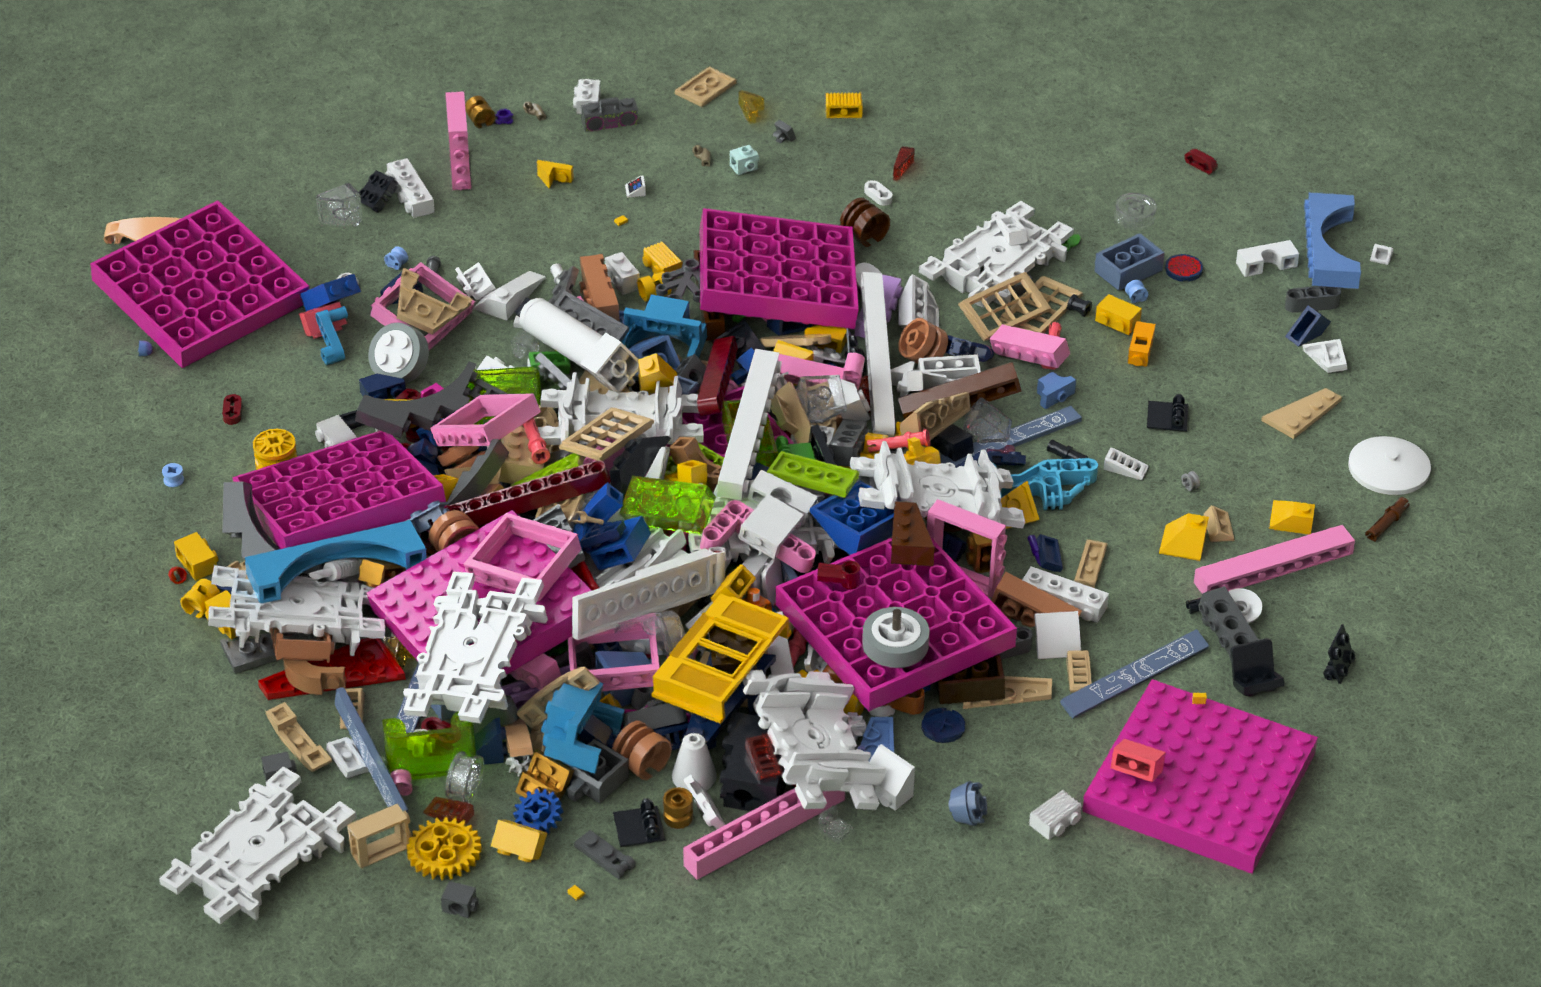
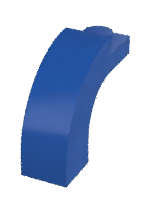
M607 482L591 498L583 511L588 516L604 520V523H606L623 506V494ZM595 523L575 524L573 533L578 535L579 542ZM580 543V546H581L582 551H583V552H587V553L589 554V552L591 551L592 547H588V548L583 549V547H582V545H581V543Z

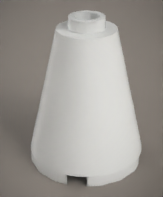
M696 733L688 734L683 738L672 772L673 783L676 787L689 790L684 779L692 775L706 791L716 781L717 773L704 737Z

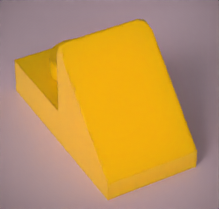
M538 160L537 175L549 189L554 180L572 183L574 179L573 165Z

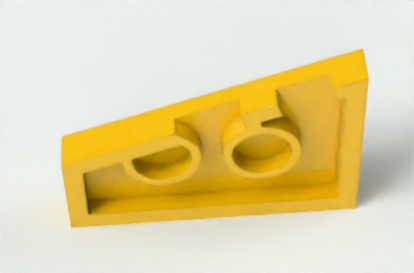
M1025 481L1001 498L1002 507H1014L1023 510L1025 524L1040 520L1028 481Z

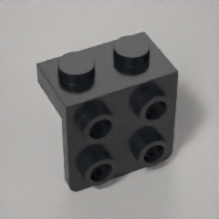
M1265 638L1231 648L1233 685L1244 696H1254L1258 692L1274 691L1278 687L1284 686V678L1274 671L1273 647L1270 639Z

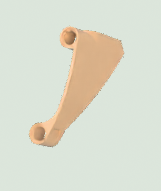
M141 217L111 222L106 226L103 240L106 244H111L112 242L120 244L124 236L136 241L181 218Z

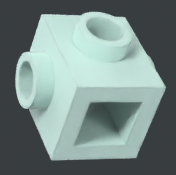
M750 145L730 150V166L737 175L758 169L759 155Z

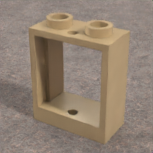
M398 804L347 825L351 855L360 868L407 849L406 845L409 844V838L412 837L408 827L410 817L406 811H402ZM395 827V833L367 844L366 838Z

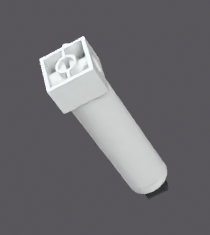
M526 297L514 311L520 319V325L523 330L586 369L609 390L621 392L627 384L629 386L634 385L635 380L633 376L638 371V358L623 343L611 335L605 333L602 336L542 298L531 300Z

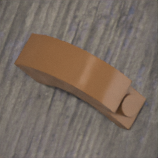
M679 437L669 446L670 454L675 464L690 460L706 463L707 483L704 489L714 491L716 485H718L722 466L712 463L703 455L696 437Z
M283 658L285 675L288 681L295 688L303 692L322 695L323 689L342 687L346 689L345 667H319L308 663V660Z

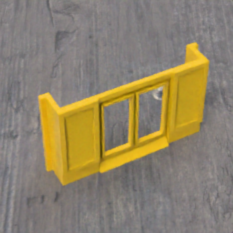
M720 594L707 611L703 612L670 652L667 660L653 675L654 691L651 693L652 697L721 724L725 719L724 703L777 636L788 639L792 634V630H789V618L738 598ZM714 626H717L758 643L746 655L704 638ZM700 645L742 661V663L731 675L688 657Z

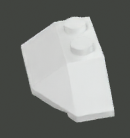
M913 274L909 277L899 299L898 325L905 329L911 321L923 318L939 327V308L934 296L929 291V284Z

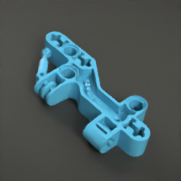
M1090 458L1043 460L1021 474H1011L1013 479L1012 489L1002 488L1000 492L1001 498L1025 481H1028L1032 496L1041 497L1043 510H1047V507L1055 510V506L1062 510L1063 505L1070 504L1072 499L1084 490L1085 485L1088 486L1097 480L1098 463ZM1077 484L1070 491H1062L1061 485Z

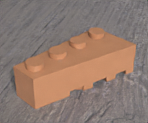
M603 254L580 257L582 281L579 282L580 293L583 294V300L620 322L619 304L614 288H612L611 279L607 274V266L604 264Z
M1005 572L991 599L1009 620L1011 618L1022 622V625L1028 627L1035 626L1034 616L1038 613L1078 611V616H1080L1082 610L1008 572Z

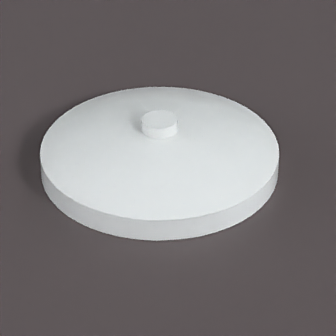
M1388 436L1373 437L1358 443L1352 449L1348 462L1350 473L1358 483L1372 491L1388 495L1408 494L1420 489L1428 481L1431 471L1430 460L1422 449L1404 439Z

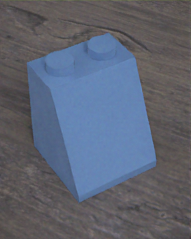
M669 335L649 338L628 348L638 359L657 353L674 370L680 364Z
M595 652L596 669L652 664L651 659L648 660L644 652ZM634 688L603 691L605 696L610 693L618 700L622 707L631 704Z

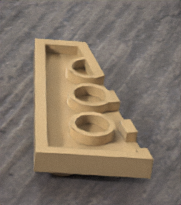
M1324 388L1262 416L1261 421L1294 439L1340 403L1342 397Z
M1004 676L1005 699L963 702V709L1049 700L1052 696V679Z

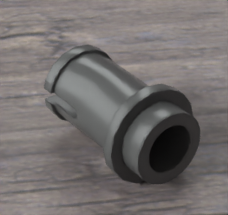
M430 256L426 260V265L437 274L441 261L437 256Z

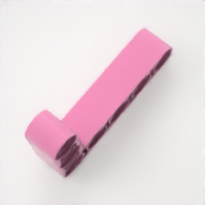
M848 353L845 366L841 368L779 354V361H782L780 374L788 372L789 374L784 375L787 382L804 386L826 380L827 376L831 375L854 383L859 390L865 357L858 353Z
M738 500L730 501L704 528L700 548H706L709 551L711 547H721L735 531L737 533L740 532L741 525L754 510ZM790 534L781 545L776 558L795 570L806 573L812 569L816 551L812 546Z

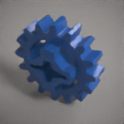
M537 788L535 789V794H531L528 791V797H520L519 799L522 803L515 804L517 810L513 812L516 819L515 823L546 831L547 834H550L549 828H557L555 822L562 821L560 814L564 813V810L561 807V801L554 792L549 794L547 789L540 793Z

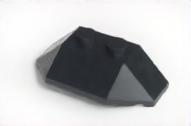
M669 436L631 439L626 443L623 453L614 460L613 467L609 471L610 485L623 494V503L628 500L650 469L660 448L665 447L671 438Z

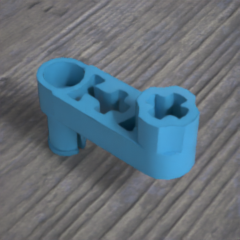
M345 306L315 313L317 324L327 346L320 349L321 358L325 365L345 360L343 347L332 322L348 318Z

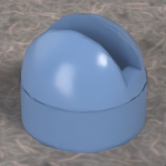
M139 341V356H148L152 353L153 347L150 342Z

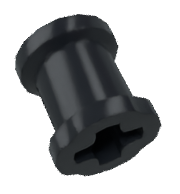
M1076 294L1070 297L1067 304V310L1077 311L1083 317L1092 309V301L1082 300Z

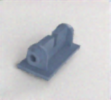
M439 500L434 501L423 512L418 510L410 515L411 518L408 520H411L417 533L422 534L432 527L430 519L434 523L441 515L449 512L448 508H444L449 503L440 502Z

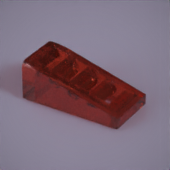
M900 147L893 168L894 181H898L914 163V148Z
M768 733L747 738L745 747L759 780L780 775L781 769ZM764 747L762 750L755 751L757 748ZM766 753H767V756H763V757H759V758L757 757L758 755H762V754H766ZM770 760V763L760 765V762ZM773 767V770L762 771V769Z
M435 796L423 813L433 818H438L440 821H444L445 817L448 818V822H452L454 818H457L458 824L464 820L466 825L474 815V806L466 802ZM437 803L440 804L437 810L433 809Z

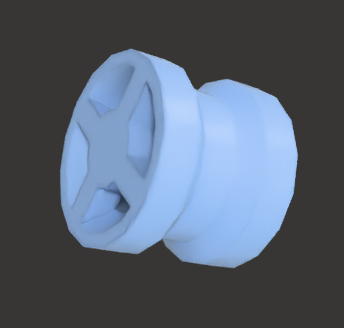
M395 247L391 253L385 255L384 261L388 267L398 270L402 264L408 261V254L403 248Z
M1132 280L1125 287V291L1132 303L1143 302L1148 297V291L1140 280Z
M170 463L163 467L162 474L166 486L177 487L184 482L181 465Z

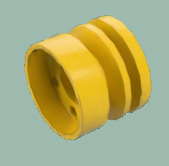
M268 429L258 434L253 440L256 470L297 457L295 437L287 430Z

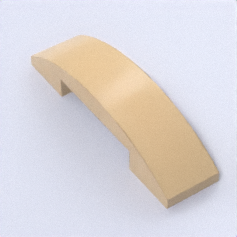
M586 667L574 669L558 677L538 691L517 711V715L532 729L547 719L548 714L545 713L547 703L552 701L555 690L559 691L563 683L589 691L599 684V680Z
M285 702L266 711L271 725L282 742L304 767L314 772L332 762V759L321 745L316 746L297 723L296 715Z

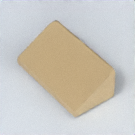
M1211 505L1204 513V516L1209 517L1207 530L1210 542L1235 541L1228 512Z

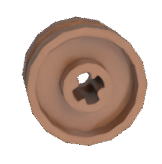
M923 318L911 321L903 330L899 340L900 354L918 364L919 358L943 357L948 346L946 331Z
M452 446L437 458L442 467H447L453 463L456 465L450 469L472 467L477 456L484 455L485 451L472 455L480 446Z
M453 510L441 515L433 523L429 532V540L431 545L439 552L480 528L463 511Z

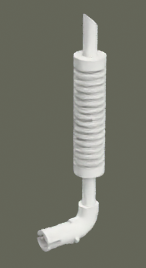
M344 558L327 562L322 570L311 572L309 576L313 579L326 577L327 580L334 581L359 574L362 560L370 558Z

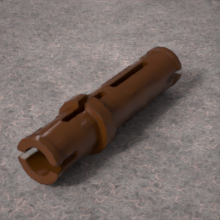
M1400 497L1393 506H1389L1385 510L1384 515L1365 532L1366 538L1375 542L1394 521H1398L1401 518V514L1410 506L1409 501L1404 497Z

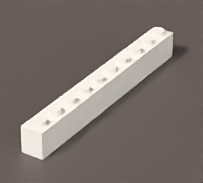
M755 349L720 471L717 486L718 497L742 500L744 492H748L750 480L747 479L752 478L753 466L751 465L756 463L757 453L755 451L759 452L761 442L759 438H763L764 426L762 425H766L768 413L766 412H770L771 400L769 399H773L775 387L773 386H777L778 374L776 373L781 372L782 361H779V352Z

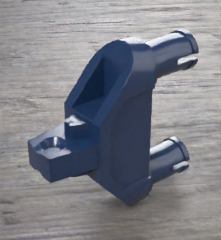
M948 335V346L945 352L947 354L955 356L978 354L979 362H986L994 356L993 349L985 344Z

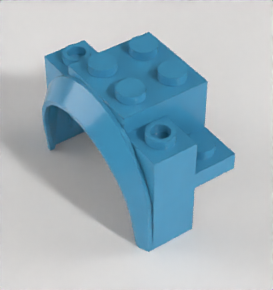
M651 295L645 311L625 308L623 313L624 325L629 327V332L621 343L627 348L648 337L669 335V337L679 339L690 347L687 357L693 354L698 358L700 357L707 339V327L701 321L690 319L689 301Z
M599 682L598 685L589 691L563 683L559 691L555 690L552 701L547 703L545 713L548 716L541 728V732L544 733L543 746H546L545 756L560 760L571 767L596 773L601 749L577 741V733L580 734L593 714L613 730V734H619L625 711L624 709L600 702L604 683Z

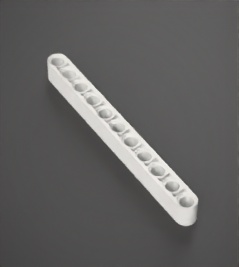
M862 272L861 293L872 433L888 435L889 438L894 437L895 418L883 276L879 272Z

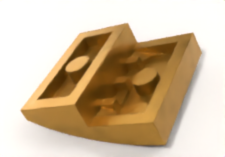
M537 750L533 754L528 771L522 772L515 792L527 798L528 791L531 794H535V789L537 788L540 793L547 789L549 794L554 792L556 797L561 800L572 778L574 769L554 758L545 756L543 751Z

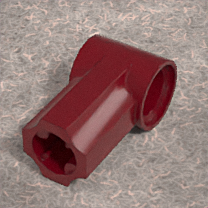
M846 561L842 565L819 563L817 581L841 583L845 589H856L860 585V565L855 561Z

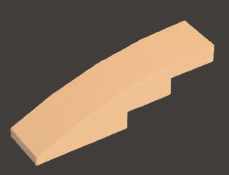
M518 719L511 724L505 725V742L510 757L532 755V743L526 723L522 719Z

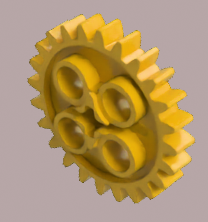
M447 817L444 818L443 822L436 818L433 824L427 821L426 827L419 825V831H412L413 837L409 838V844L406 845L410 866H415L416 872L422 871L424 877L430 873L431 879H434L437 875H440L441 880L444 879L445 875L453 879V874L455 873L461 877L462 870L470 872L469 866H476V860H480V853H482L481 838L478 837V831H473L472 825L465 826L464 820L458 824L457 818H454L452 822H448Z

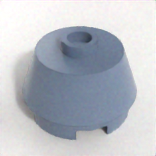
M968 781L951 790L949 810L956 822L972 826L985 822L982 815H987L986 796H982L979 789H982L980 782L972 783Z

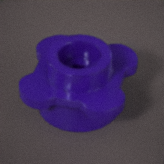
M501 109L495 114L497 118L495 120L496 124L513 123V113L510 110Z

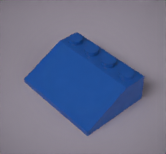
M862 481L854 484L846 498L832 495L810 508V513L835 544L849 555L883 542L892 537L894 509H888L886 506L884 509L860 506L859 489L873 488Z

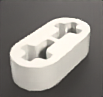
M877 181L865 183V194L880 205L892 203V192Z

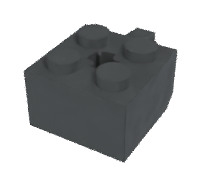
M593 739L588 745L601 749L596 773L567 765L574 769L568 784L570 785L568 788V798L574 802L586 795L600 804L629 778L628 759Z

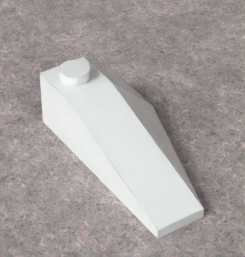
M528 271L484 296L474 309L508 320L519 307L522 299L529 297L546 276Z

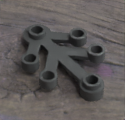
M687 259L684 261L682 268L663 273V284L656 286V294L658 296H665L668 290L678 287L674 294H670L667 297L682 300V296L686 288H688L693 294V300L700 302V264L698 260ZM683 275L682 278L673 280V278ZM692 276L699 282V288L691 280Z

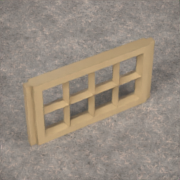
M1026 272L975 294L958 304L983 341L989 340L1002 325L995 315L998 311L1004 309L1012 320L1003 325L1017 327L1051 310L1050 305ZM1021 282L1028 294L1019 298L1011 286ZM1008 289L1015 299L1007 304L998 294V292ZM995 295L1002 305L994 310L990 308L985 298ZM1031 297L1038 307L1031 312L1022 303V300ZM979 301L988 310V313L978 316L971 306ZM1016 303L1019 304L1025 313L1018 318H1015L1008 308ZM991 315L999 327L989 331L981 319Z
M1046 276L1040 277L1034 284L1038 290L1042 286L1054 290L1051 295L1041 291L1040 293L1047 303L1051 301L1061 305V307L1057 311L1054 309L1047 311L1053 314L1049 319L1041 316L1034 318L1044 323L1040 328L1032 326L1028 322L1016 328L1044 334L1049 329L1050 324L1052 325L1053 322H1056L1067 311L1069 299L1064 302L1054 296L1058 293L1068 297L1076 294L1080 298L1083 295V292ZM1031 297L1022 300L1023 304L1027 303L1038 308L1035 302L1030 300ZM1018 303L1009 307L1013 315L1016 312L1025 314ZM1006 311L999 318L1003 324L1012 321Z
M611 407L563 440L562 444H560V449L597 461H604L623 448L629 440L637 438L651 428L654 420ZM612 418H615V419H618V420H621V421L618 422V423H616V422H613V421H610V420H611ZM631 423L637 426L632 428L626 426V424ZM603 425L609 427L610 429L604 430L599 427ZM619 430L626 432V434L620 435L615 432ZM594 433L600 436L595 438L588 435ZM606 438H610V439H613V440H616V441H614L613 443H611V442H607V441H604V440H605ZM581 440V441L588 442V444H587V445H582V444H579L578 442ZM597 445L600 447H604V449L598 450L594 449L593 447Z

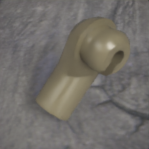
M529 101L523 104V109L527 114L536 115L538 120L546 119V115L539 104Z
M695 145L692 149L694 156L701 160L702 166H710L711 154L709 150L702 148L700 145Z

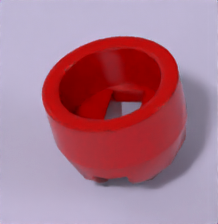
M175 566L169 570L168 576L173 583L181 584L186 580L187 573L185 569ZM174 571H176L181 580L176 581Z

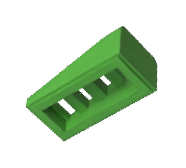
M557 351L541 352L561 372L569 374L571 365L567 357ZM529 352L528 354L530 366L533 370H540L538 367L540 363L535 362V357L540 352Z

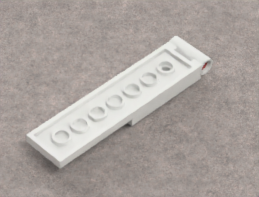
M716 546L709 548L708 551V549L704 548L638 570L634 577L572 597V637L580 640L714 594L725 579L726 549Z

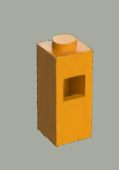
M1136 321L1129 348L1128 364L1147 367L1156 324Z

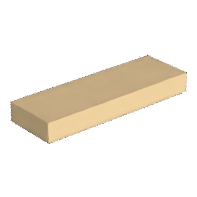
M1087 539L1074 580L1075 582L1095 588L1107 549V543Z

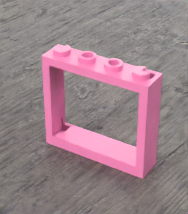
M449 92L445 94L453 190L471 189L464 92Z
M421 262L413 269H409L420 275L418 279L420 283L448 303H451L456 292L467 296ZM401 277L398 278L393 287H388L380 298L377 297L371 305L370 316L384 326L391 323H404L408 325L406 322L397 319L395 314L386 309L399 298ZM472 300L471 305L433 335L428 333L424 336L429 350L472 312L474 300Z
M534 394L480 395L430 429L437 446H489L492 439H502L541 411ZM495 416L485 424L473 425L483 417Z
M937 499L927 514V530L930 537L941 548L943 546L944 521L992 539L990 578L959 566L986 596L992 598L1005 570L1003 560L1006 556V551L1004 550V545L1007 541V535H1005L1006 525Z
M506 513L465 561L466 573H474L476 582L515 594L522 578H535L488 564L510 536L514 534L561 548L537 577V580H542L544 588L538 598V601H540L582 550L578 535L571 531Z
M654 617L640 618L580 640L569 637L570 671L577 669L575 645L582 642L596 644L649 639L652 664L589 671L599 682L604 683L602 691L653 687V675L659 669Z

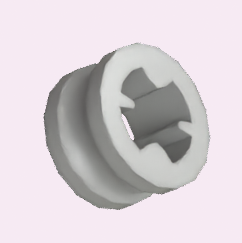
M1194 471L1181 476L1182 484L1188 491L1200 487L1199 477Z

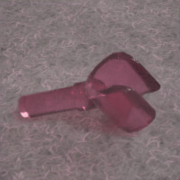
M1006 445L1004 450L987 448L986 452L1000 451L1001 453L1009 454V452H1015V447L1013 445Z

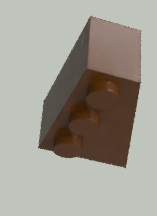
M895 501L891 564L934 566L935 547L917 503Z

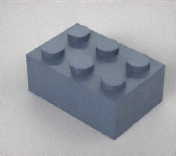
M1139 233L1096 253L1094 272L1120 291L1132 280L1141 281L1162 271L1164 252Z

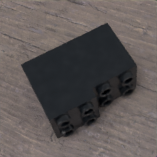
M736 712L734 720L729 722V735L724 736L722 749L725 750L722 764L725 765L726 769L722 770L720 775V783H723L720 791L723 807L751 812L784 793L786 783L782 775L785 769L778 763L782 755L774 754L775 748L767 734L769 728L762 729L759 727V716Z

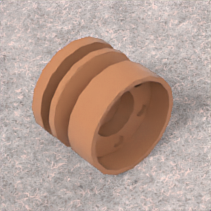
M634 721L624 727L618 734L612 750L628 759L629 769L632 773L642 780H649L653 776L645 770L652 767L658 772L661 771L670 758L672 746L669 740L659 733H655L652 728L647 727L642 721Z

